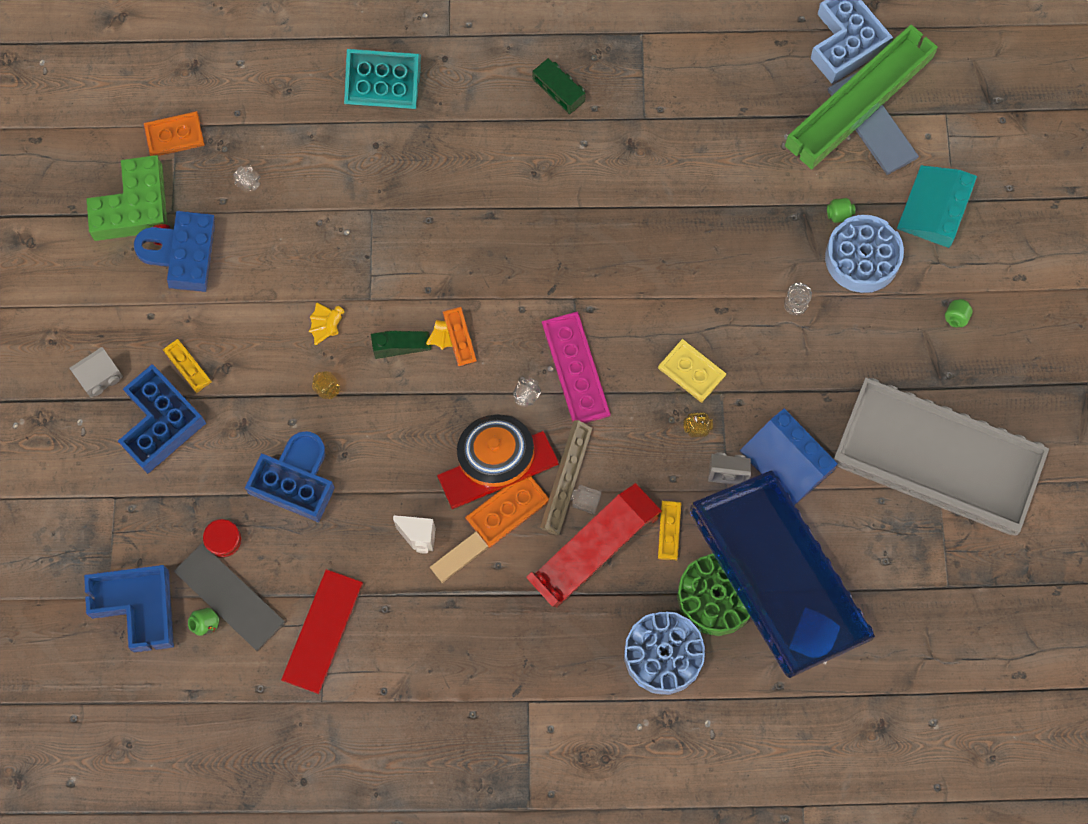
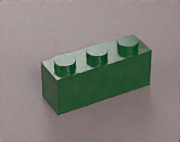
M547 58L532 71L533 81L569 115L585 102L584 88L574 83L572 77L568 73H564L556 62H552Z

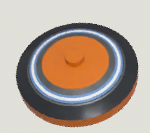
M488 415L475 420L463 431L457 444V457L463 472L474 482L491 487L504 486L518 480L527 472L534 458V442L530 431L521 421L507 415Z

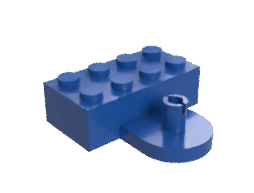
M299 432L289 439L279 460L261 453L245 486L247 493L319 523L335 489L332 481L316 475L325 457V446L321 438L312 432Z

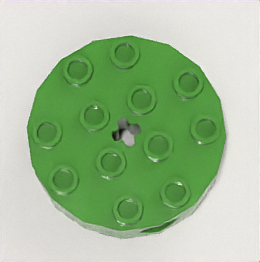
M713 553L700 557L688 565L679 582L677 600L681 614L690 619L700 632L721 636L734 633L748 622L757 606L758 587L754 576L745 563L732 555ZM716 591L720 592L719 598L715 597Z

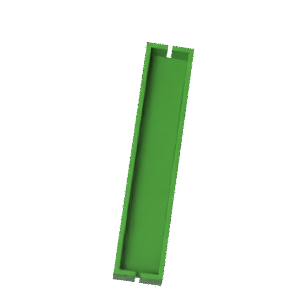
M913 25L908 26L787 137L785 147L795 156L800 155V160L812 170L933 59L938 47L925 37L920 48H918L923 34Z

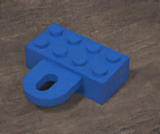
M176 211L174 229L150 227L139 232L134 240V249L137 257L146 264L168 266V288L206 292L215 228L214 215ZM145 242H156L162 244V248L160 250L144 249L142 245Z

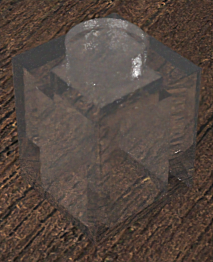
M579 485L578 490L574 489L571 496L573 507L595 515L602 492Z

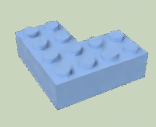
M824 0L820 3L818 16L834 35L813 47L811 60L830 83L834 84L873 59L892 42L893 37L862 0Z

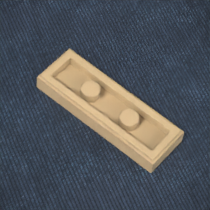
M476 531L430 566V569L440 582L443 583L489 547Z

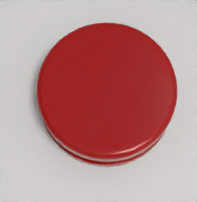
M215 520L204 530V545L216 557H229L236 553L241 545V533L236 525L229 520Z

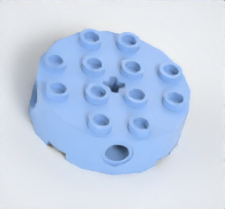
M658 612L645 615L633 625L626 638L624 661L628 673L640 687L651 693L669 695L684 690L696 680L704 664L705 646L700 631L690 619L676 612ZM666 649L668 651V654L661 656V651H665Z

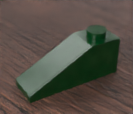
M385 331L371 334L375 359L431 350V345L426 344L429 339L428 331Z

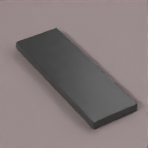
M202 543L174 570L193 591L257 652L285 624L283 619Z

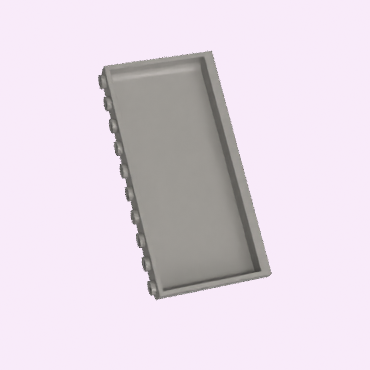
M865 378L834 460L838 463L837 467L1006 534L1018 535L1024 523L1049 448L1044 447V444L1040 442L1026 440L1022 435L1010 434L1004 428L992 427L986 421L974 420L965 413H956L947 406H938L929 399H920L913 393L899 391L895 386L881 384L877 379Z

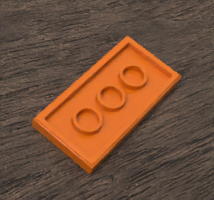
M528 477L501 489L467 515L465 519L477 531L488 547L491 548L547 505L549 497L532 477Z

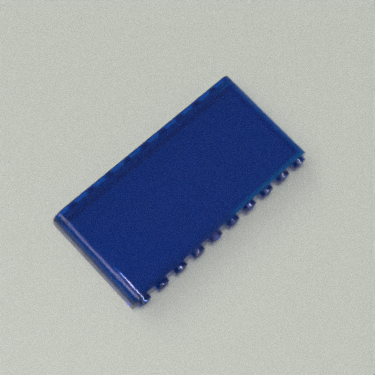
M772 470L692 503L690 513L694 522L787 677H794L873 640L875 635L872 627L865 621L862 611L852 600L851 593L844 587L841 577L834 571L831 561L821 550L820 543L811 534L810 527L805 524L800 511L795 508L790 495L785 492L780 479L775 476Z

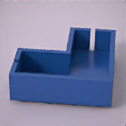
M164 565L84 575L85 593L89 595L85 596L86 614L92 619L127 614L128 647L131 651L135 653L150 651L152 647L156 650L174 647L169 570Z

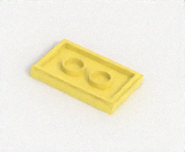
M683 339L658 366V369L701 403L726 376L723 370Z

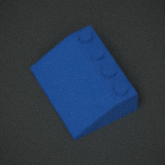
M785 408L775 415L740 449L741 454L746 456V458H751V464L792 507L828 477L838 465Z

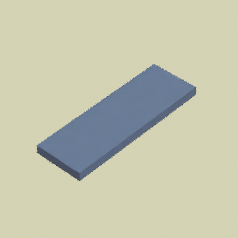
M855 74L828 87L830 95L832 96ZM883 105L856 129V132L886 175L902 168L919 157Z

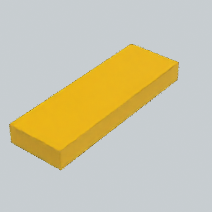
M176 339L163 349L164 353L196 393L212 382L179 339Z
M662 501L658 559L677 561L681 502Z

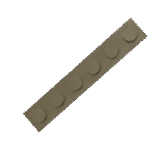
M579 420L573 421L540 526L541 529L553 535L560 534L592 431V427Z

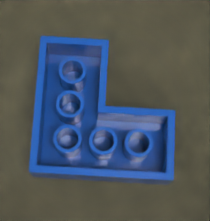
M153 364L123 388L128 397L142 410L146 417L120 438L118 442L147 474L206 424L203 417Z

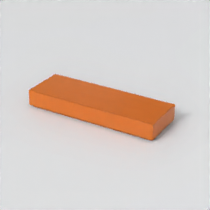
M458 307L443 311L458 367L476 362V356L462 308Z

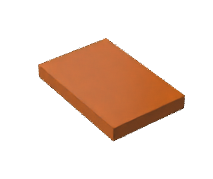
M197 111L144 123L150 156H161L205 146Z

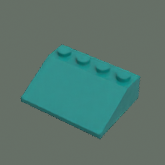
M347 49L344 104L416 109L421 54Z
M921 165L897 229L950 248L977 176L958 169Z

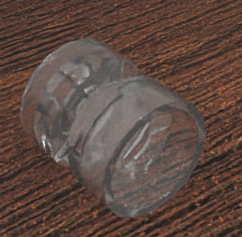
M802 283L793 284L788 289L784 301L786 311L792 315L803 314L807 310L812 297L810 288Z

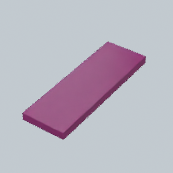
M578 311L542 321L572 423L575 420H579L585 424L610 417L611 414Z

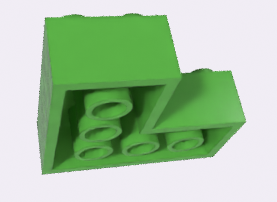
M158 155L121 160L122 194L86 198L89 233L94 241L135 236L146 228L158 224L167 225L163 168Z

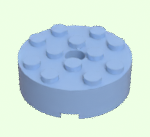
M856 215L847 218L833 230L826 247L825 261L829 273L838 284L851 291L868 293L884 288L894 279L903 261L904 247L899 233L888 225L887 221L872 215Z

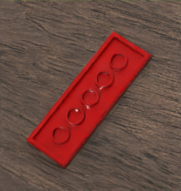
M544 431L532 435L534 458L531 466L522 477L510 484L496 487L478 484L467 477L460 466L438 474V480L451 509H455L559 465Z
M327 569L325 570L281 681L318 695L320 694L363 582Z

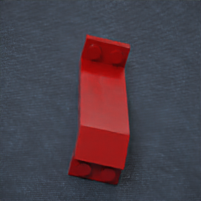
M635 483L618 494L536 573L531 572L526 578L552 607L558 608L642 527L649 522L654 524L659 519L657 516L662 510Z

